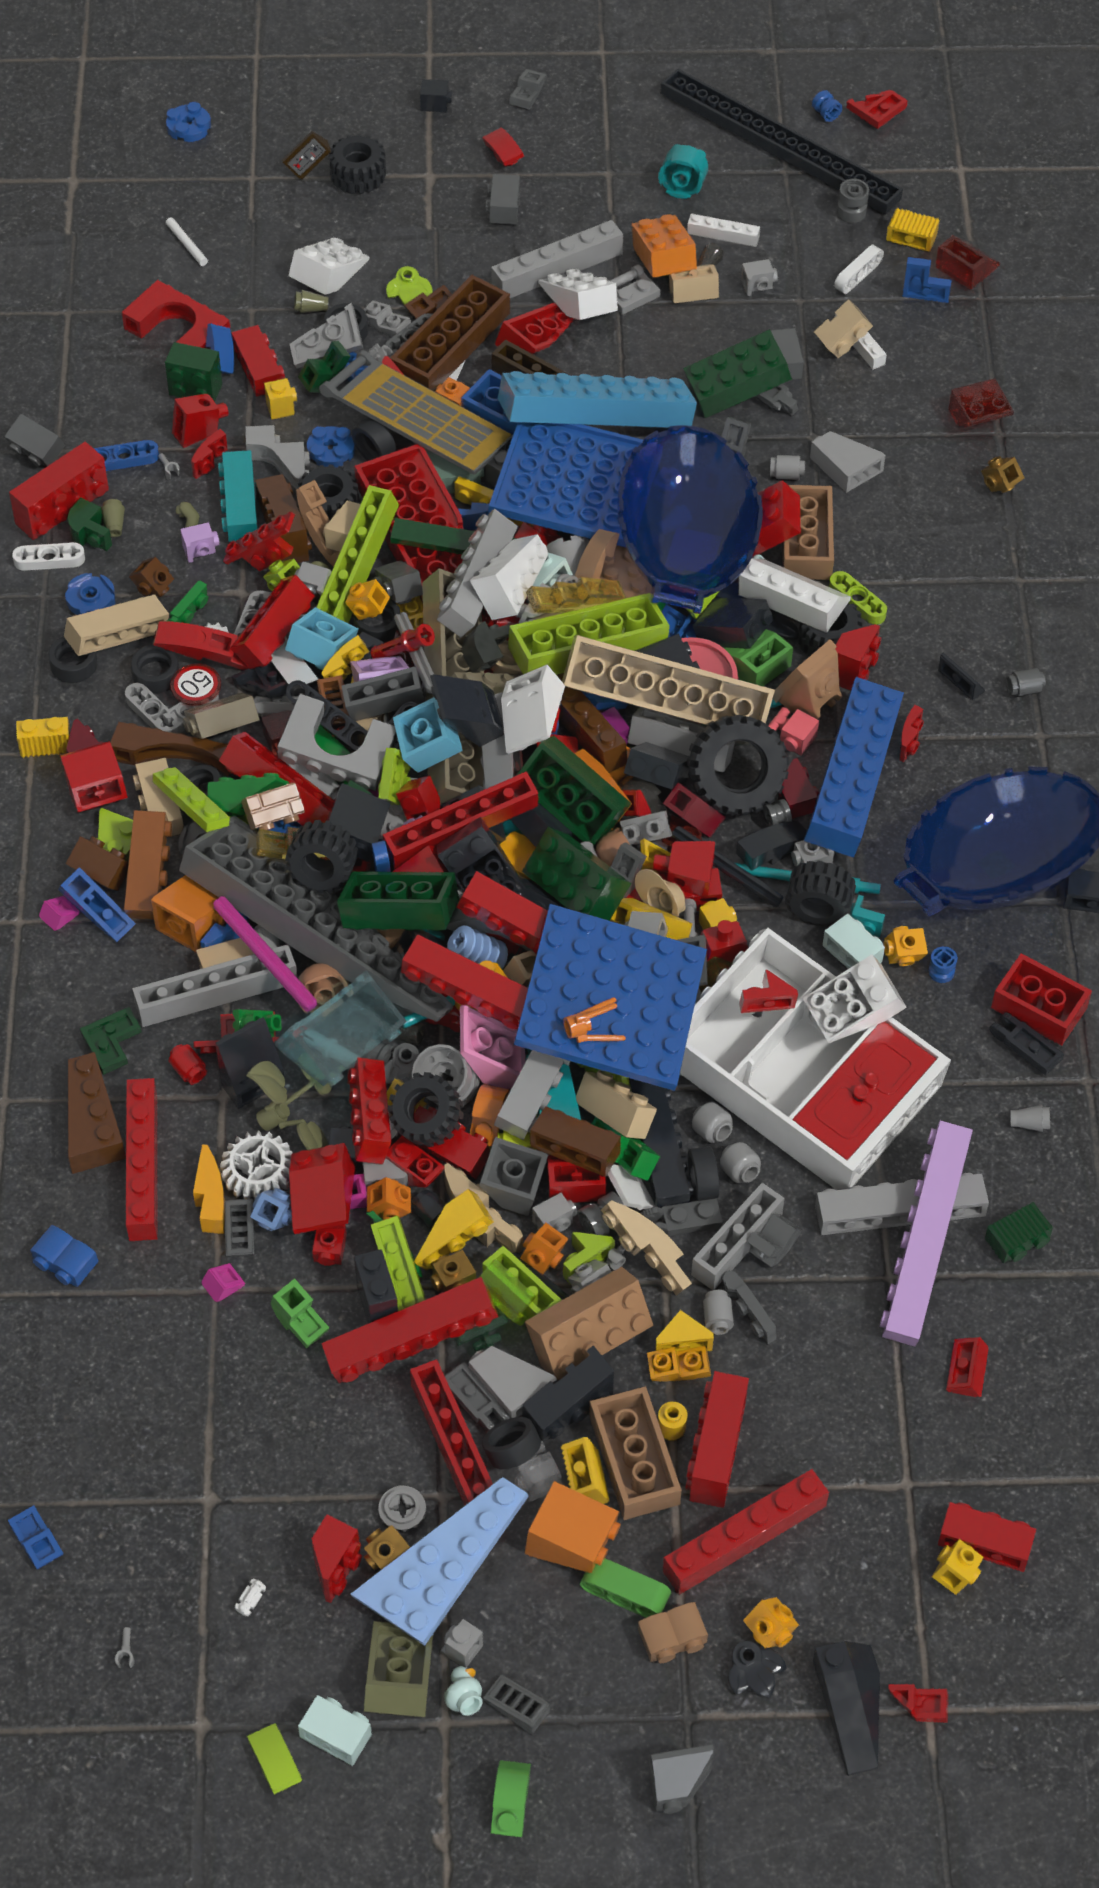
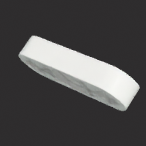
M875 245L869 246L838 275L834 287L844 294L850 292L879 265L884 251Z
M79 543L26 545L17 547L12 554L15 567L23 571L73 568L81 566L85 561L84 548ZM52 553L55 555V557L50 560L42 558L45 554Z

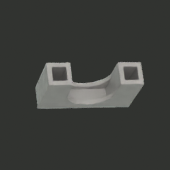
M300 694L278 744V758L291 765L296 763L304 766L314 773L322 772L330 775L334 780H345L348 782L352 780L366 790L376 791L382 776V760L385 756L386 748H393L397 739L395 726L373 719L366 738L358 750L344 756L329 754L318 746L314 738L324 715V702Z

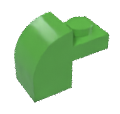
M294 1278L273 1295L271 1306L286 1330L290 1329L300 1342L308 1348L328 1332L329 1327L311 1307L313 1299Z
M500 1760L493 1801L492 1834L522 1837L531 1764Z

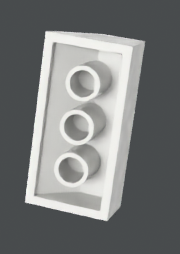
M751 559L739 575L740 596L747 599H766L770 609L825 633L828 632L851 599V596L765 559Z

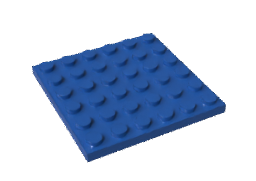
M518 422L488 507V513L496 509L506 518L590 539L599 529L619 534L617 545L631 549L661 453L662 444L582 424Z
M550 904L514 1045L675 1091L707 949ZM610 998H616L617 1008L590 1018L592 1029L587 1031V1035H624L626 1037L624 1041H585L577 1043L576 1037L568 1038L563 1023L564 1017L577 1014Z

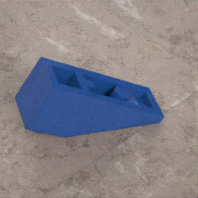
M80 867L58 889L82 914L116 943L136 924Z

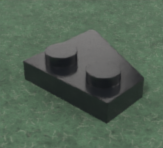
M272 661L264 667L259 666L232 675L235 686L269 699L286 694L288 683Z

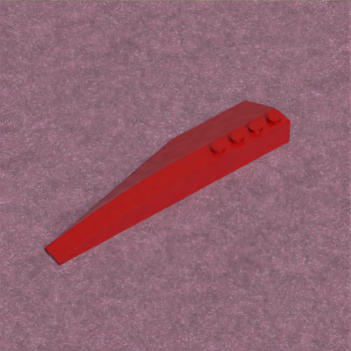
M416 444L355 465V478L357 479L358 491L362 498H364L368 486L371 485L391 490L399 503L385 536V541L396 561L402 560L418 570L421 583L437 569L454 573L456 568L463 562L461 554L390 543L395 518L463 529L462 516L424 447ZM421 595L419 597L423 604V595ZM482 613V622H484L485 618ZM490 668L484 670V673H494Z

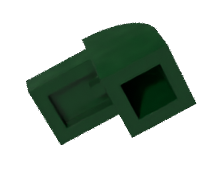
M332 341L322 359H307L298 378L309 392L321 393L320 386L326 381L329 382L347 365L351 356L340 341Z
M80 498L68 514L71 539L74 543H79L82 546L87 542L92 547H98L107 552L112 546L110 529L102 526L101 507Z

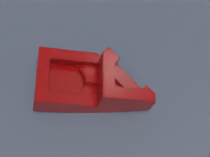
M889 1684L890 1693L916 1721L948 1723L947 1689H916L915 1684Z

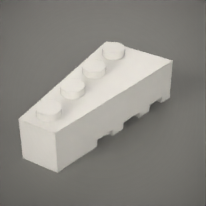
M538 534L513 539L499 552L500 555L498 557H494L489 561L490 565L483 567L479 571L478 576L470 579L491 620L518 615L548 556L547 547L542 543Z

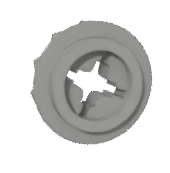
M393 1487L386 1491L380 1499L379 1514L383 1524L385 1523L389 1527L393 1525L396 1529L406 1532L407 1529L412 1527L417 1528L419 1522L424 1519L426 1511L425 1500L422 1494L412 1487ZM401 1499H403V1504H405L406 1508H411L406 1510L405 1518H402L399 1511H394L399 1508Z

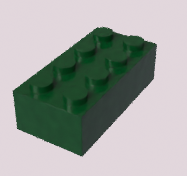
M770 329L683 368L689 386L705 418L792 380L788 364Z
M554 735L539 744L517 774L519 775L527 771L538 791V803L580 840L591 842L593 847L597 845V842L603 835L612 830L631 805L630 801Z
M547 827L522 870L526 876L566 908L610 921L632 884L570 835L551 827Z
M352 872L337 904L343 928H354L356 930L405 929L408 931L428 929L439 931L446 930L459 902V894L454 872Z

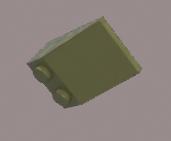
M373 1622L364 1712L425 1717L433 1635L424 1646L392 1623Z

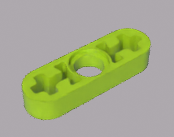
M837 571L830 576V588L851 597L856 594L864 597L862 601H855L851 598L848 604H854L857 607L856 610L860 611L861 617L865 621L873 625H878L885 621L887 606L877 596L847 572Z

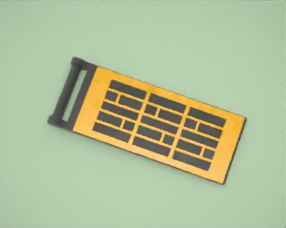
M365 350L360 351L354 361L329 382H324L319 388L323 396L333 397L473 475L477 474L498 452L506 447L513 437L511 433L375 360ZM361 366H368L340 391L336 389Z

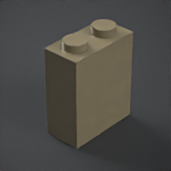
M238 693L184 711L185 718H183V724L187 733L190 732L192 736L203 739L260 719L253 696Z

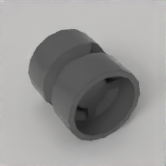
M848 179L841 184L837 209L841 220L857 223L866 217L869 187L864 181Z
M610 1192L599 1198L597 1205L588 1204L577 1211L579 1222L585 1233L603 1236L610 1234L611 1228L605 1223L601 1209L610 1201L624 1205L615 1192Z

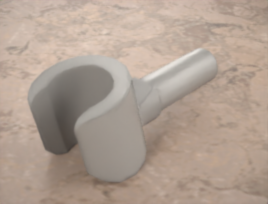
M163 453L159 454L158 457L165 467V477L171 479L170 471L176 472L179 476V465L175 462H169Z
M622 1245L616 1249H610L606 1263L614 1271L622 1267L626 1261V1258L622 1255L625 1251Z
M129 1627L123 1628L121 1650L115 1656V1662L119 1668L120 1659L123 1656L130 1657V1668L135 1663L133 1654L130 1652L131 1629Z

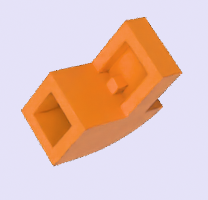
M483 1084L478 1090L472 1111L473 1119L470 1134L473 1136L476 1132L489 1141V1146L493 1145L495 1137L498 1138L500 1128L494 1126V1123L510 1093V1089Z

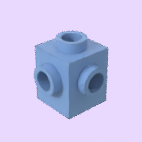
M278 1188L259 1193L252 1207L254 1210L250 1217L258 1221V1225L270 1231L282 1228L285 1225L288 1226L292 1221L290 1195ZM274 1205L279 1207L277 1212L274 1210Z

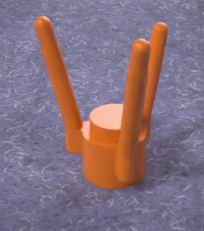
M610 998L577 1014L564 1017L563 1023L568 1038L576 1037L577 1043L585 1041H624L626 1039L624 1035H587V1031L592 1029L590 1018L617 1008L616 998Z

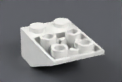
M330 238L329 240L295 250L288 276L327 295L338 291L369 260V256L363 254L358 248L343 244L344 242L341 239Z
M569 269L566 271V274H549L547 278L538 280L540 286L566 316L582 320L618 311L616 283L607 281L605 277H594L592 273H581L579 269Z
M548 665L506 682L501 697L505 747L508 754L518 750L522 751L532 744L550 738L565 685Z
M872 954L803 998L828 1043L885 1022L907 1008L883 966Z

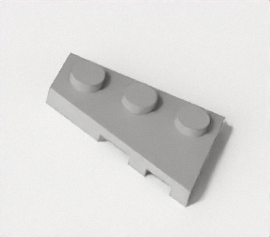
M352 303L344 307L345 310L338 315H332L326 319L327 322L317 329H311L290 343L293 362L296 368L303 367L307 359H322L332 341H340L348 353L363 349Z

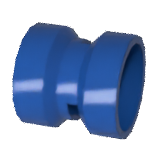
M827 90L819 92L812 101V107L817 112H821V117L827 122L835 120L841 114L842 105Z
M944 946L934 949L931 954L928 970L932 980L938 983H947L952 980L958 958L953 949Z

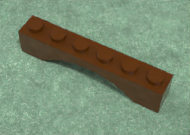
M118 722L111 739L117 762L136 766L135 764L162 758H178L215 767L225 777L232 774L219 761L229 743L225 744L206 738L200 739L182 733L176 734L162 731L158 728L152 729L138 726L134 723Z

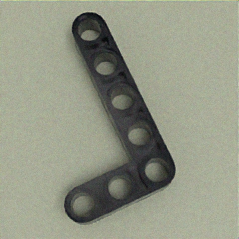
M295 680L288 684L286 695L294 706L298 700L292 697L294 690L297 688L305 689V696L323 701L326 706L320 726L355 752L361 747L353 744V738L358 734L366 736L368 731L305 682ZM414 702L404 703L393 717L418 704ZM393 717L387 724L395 726ZM343 719L346 721L345 727L339 731L334 730V721ZM396 741L393 748L400 750L399 742Z

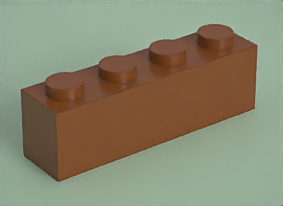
M134 810L124 905L125 913L133 919L154 920L151 899L162 891V886L167 885V871L164 870V863L169 861L170 847L166 846L167 837L172 835V821H168L166 812Z

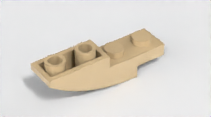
M449 1163L444 1165V1181L450 1200L452 1201L461 1193L470 1189L480 1197L494 1220V1223L488 1226V1230L476 1238L486 1247L495 1240L511 1253L517 1252L519 1254L523 1250V1234L520 1229L513 1224L509 1225L495 1209L489 1208V1195L479 1186L480 1184L475 1185L460 1168H454Z
M610 1201L601 1209L605 1223L611 1229L614 1228L620 1236L619 1241L623 1248L628 1252L631 1251L634 1256L643 1250L646 1261L652 1268L658 1270L662 1276V1283L669 1291H673L675 1295H678L692 1284L676 1262L683 1255L682 1251L657 1225L637 1211L614 1201Z

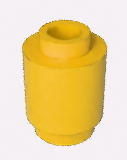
M667 1402L661 1406L658 1412V1423L663 1438L666 1440H677L686 1432L687 1410L678 1402Z

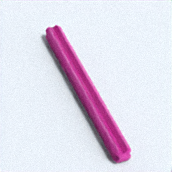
M221 896L213 903L214 909L297 1003L307 1012L317 1006L315 997L226 897Z

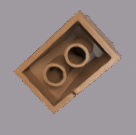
M831 639L800 664L775 689L773 700L776 703L779 701L793 714L798 709L818 719L821 716L820 708L822 705L827 704L833 707L836 704L834 699L839 701L842 698L839 688L838 653L835 650L837 646Z

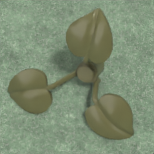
M306 1052L301 1055L300 1067L309 1083L287 1099V1090L284 1088L285 1079L277 1066L269 1061L256 1064L246 1076L254 1080L272 1100L269 1105L257 1112L256 1117L259 1125L265 1131H269L278 1125L281 1129L297 1125L298 1135L307 1150L329 1145L325 1134L314 1122L306 1123L304 1119L287 1121L290 1115L287 1105L309 1090L313 1085L321 1095H326L331 1091L332 1079L325 1066L312 1053Z

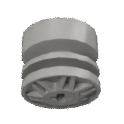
M438 1044L428 1047L419 1054L414 1062L412 1078L413 1074L418 1072L422 1076L424 1072H430L432 1075L435 1076L436 1074L444 1080L447 1077L453 1076V1081H448V1083L461 1096L459 1099L463 1102V1106L470 1102L478 1091L480 1078L461 1055L460 1051L450 1045ZM436 1096L426 1097L430 1101L439 1105L438 1098Z

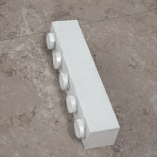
M691 214L687 232L691 235L756 247L760 226Z
M868 332L853 345L872 369L885 365L886 353Z

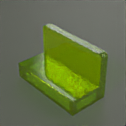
M493 1260L480 1277H482L487 1285L494 1305L510 1320L521 1326L528 1318L523 1311L535 1299L536 1295L498 1260Z

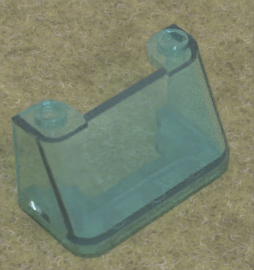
M365 971L352 984L343 988L337 995L305 1019L296 1022L274 1042V1045L282 1054L320 1084L325 1086L329 1083L333 1087L344 1078L342 1072L356 1062L357 1057L362 1058L386 1039L389 1043L402 1033L399 1028L407 1021L369 973Z

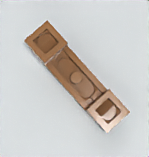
M314 480L296 489L298 505L311 538L322 555L334 567L340 551L326 548L323 529L330 520L321 505L327 501Z
M599 529L594 534L581 556L575 573L579 584L596 592L605 558H613L619 538L618 533Z

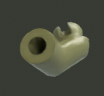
M181 502V504L176 506V514H180L179 517L187 519L185 528L198 525L200 515L190 503Z

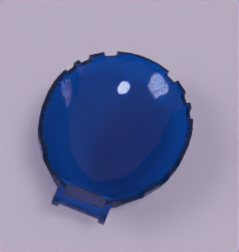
M687 425L670 426L669 430L660 433L656 430L645 437L643 442L633 449L626 462L618 488V518L621 534L632 562L639 573L652 586L651 603L658 604V602L679 606L691 609L696 614L701 613L704 598L729 586L748 566L758 544L763 516L761 495H758L756 488L758 482L756 476L752 477L748 470L749 463L739 451L735 453L726 445V439L700 427Z
M1028 766V771L1013 772V768H1008L1001 775L991 777L990 773L969 780L936 801V806L930 811L926 809L921 814V819L917 825L912 826L906 839L904 853L907 869L897 874L893 882L898 888H903L923 907V912L928 916L934 915L946 907L972 911L997 909L1016 905L1042 895L1070 877L1098 849L1099 793L1082 778L1064 771L1063 775L1048 772V767Z

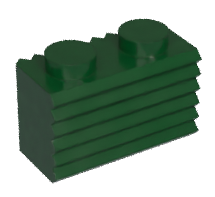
M1031 1202L1016 1212L990 1224L987 1227L985 1240L992 1247V1250L995 1251V1254L998 1255L999 1259H1001L1002 1263H1006L1011 1259L1016 1262L1022 1259L1027 1254V1251L1033 1247L1040 1249L1047 1245L1050 1241L1053 1227L1035 1203Z

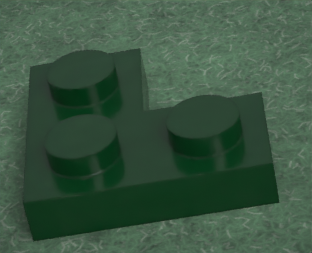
M130 1007L80 1028L81 1035L90 1052H95L103 1075L128 1064L127 1057L119 1042L141 1033V1027Z

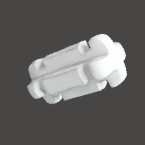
M250 1580L251 1586L245 1588L238 1599L240 1603L235 1604V1609L241 1615L249 1616L251 1614L249 1610L254 1609L262 1597L261 1591L265 1592L266 1586L259 1580Z

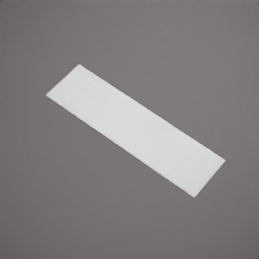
M285 636L284 644L271 655L273 657L272 663L288 684L295 680H301L306 684L318 680L303 659H299L285 650L288 642Z

